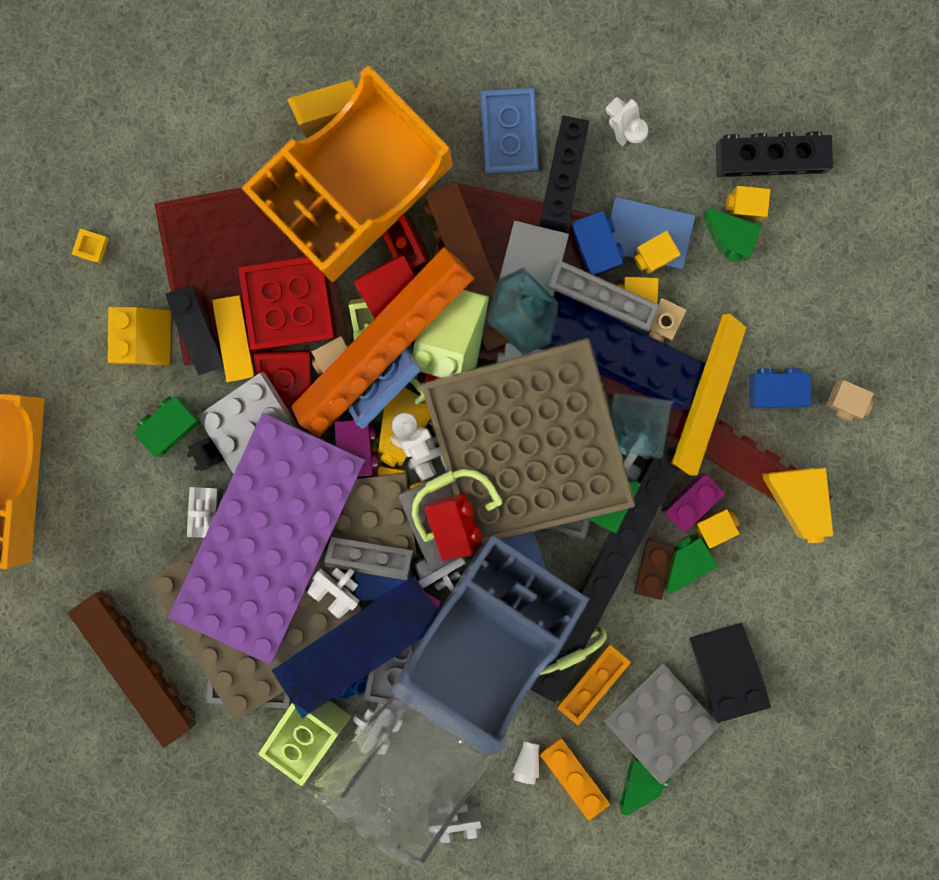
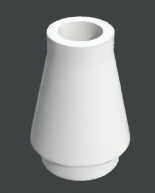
M523 742V747L512 771L515 773L513 780L535 784L536 778H539V744Z

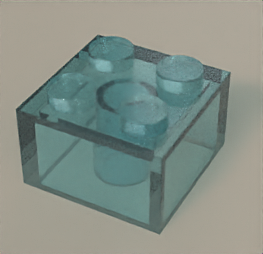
M523 267L498 279L487 320L512 346L525 355L550 344L559 303Z
M614 392L610 415L620 451L664 458L673 402Z

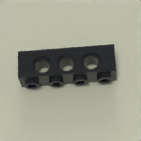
M562 115L539 227L562 233L567 231L589 120Z
M821 131L808 132L805 134L806 136H795L794 132L780 133L778 137H768L766 133L752 134L751 138H740L739 134L724 135L723 139H720L716 144L717 177L826 174L833 169L832 135H823ZM796 147L805 150V159L797 156ZM768 149H775L779 154V159H772L768 155ZM740 150H748L751 153L752 159L744 160L740 155Z

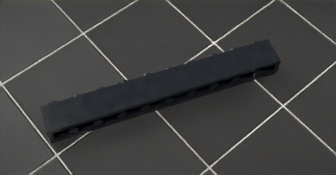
M657 443L655 446V451L637 480L641 485L634 497L635 507L628 509L617 533H609L578 591L587 597L589 601L556 658L547 666L557 663L556 660L574 651L585 649L680 470L679 467L672 463L676 451L662 443ZM576 664L561 671L558 669L551 673L539 675L530 687L531 691L556 703Z

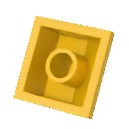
M108 307V363L116 365H171V311L139 307Z

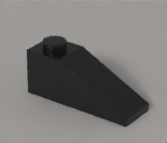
M189 285L165 293L174 322L198 375L224 368L222 354L199 288Z

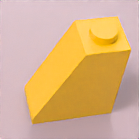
M352 80L287 99L306 139L324 128L348 103L356 90Z
M405 387L383 408L377 454L381 456L380 460L391 467L397 465L401 468L407 459L403 449L394 445L389 437L395 434L391 427L394 417L400 413H408L415 418L418 426L425 429L431 421L426 400L417 405L414 400L418 395Z
M826 468L763 473V480L797 537L807 539V543L825 542L824 537L833 536Z

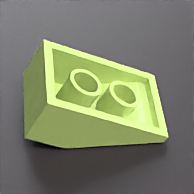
M462 290L417 336L414 343L413 357L421 368L420 372L443 378L477 368L489 296Z
M305 686L294 699L258 755L300 786H303L352 716L329 699L325 701Z

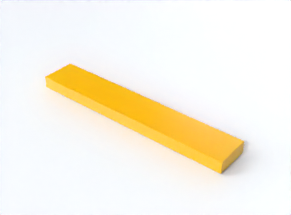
M731 314L722 315L672 461L674 465L689 475H698L747 328Z

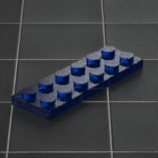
M557 292L536 342L548 348H553L589 338L599 372L684 413L691 409L706 363Z
M413 575L271 671L300 716L304 718L423 638L439 612Z

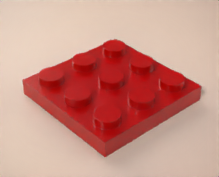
M308 257L238 267L251 351L335 339L326 277Z

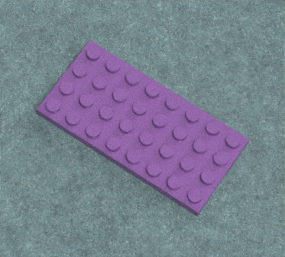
M261 413L168 618L271 665L365 459L266 413Z

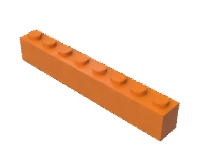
M443 247L291 406L299 425L320 437L474 279L465 265L456 256Z

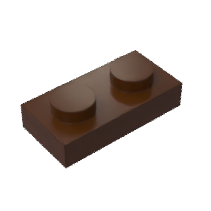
M650 540L646 541L634 590L635 594L662 600L674 546Z

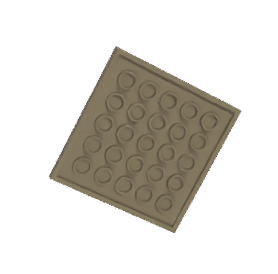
M589 338L421 384L447 472L451 470L455 472L462 469L476 470L490 480L502 500L500 506L488 511L485 505L494 500L481 481L474 477L463 476L456 478V481L451 483L454 495L465 492L467 500L471 502L476 527L480 529L482 534V543H485L492 535L498 539H503L635 507V501Z
M200 548L147 580L168 616ZM326 549L322 553L271 665L172 620L234 721H237L328 665L332 658L343 648L348 649L345 652L346 654L377 635L376 629L359 602L353 611L349 609L342 617L337 618L328 610L336 599L334 595L327 591L322 599L317 601L307 593L314 582L313 577L320 569L339 582L331 574L335 568L325 567ZM345 585L343 586L350 593L353 594V592L348 587H346Z

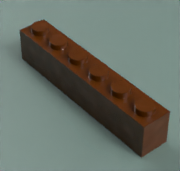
M457 182L426 193L425 198L427 202L422 205L427 218H433L437 228L433 229V233L438 245L444 244V247L456 256L474 277L463 290L489 296L480 348L484 347L486 353L505 346L506 343L510 344L517 341V334Z
M96 592L67 612V614L161 746L165 748L196 724L194 721L195 714L188 705L184 706L179 700L178 696L180 694L176 686L171 682L167 683L162 676L164 671L161 665L156 660L152 661L146 653L148 648L144 641L140 638L136 639L130 631L132 626L129 620L117 613L114 608L116 606L114 599L108 593Z

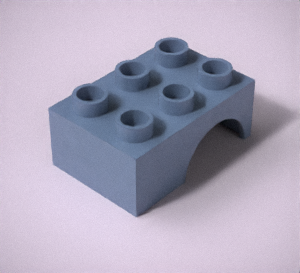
M492 535L476 552L389 692L485 756L502 751L508 741L505 739L507 729L517 708L540 673L556 658L589 599Z

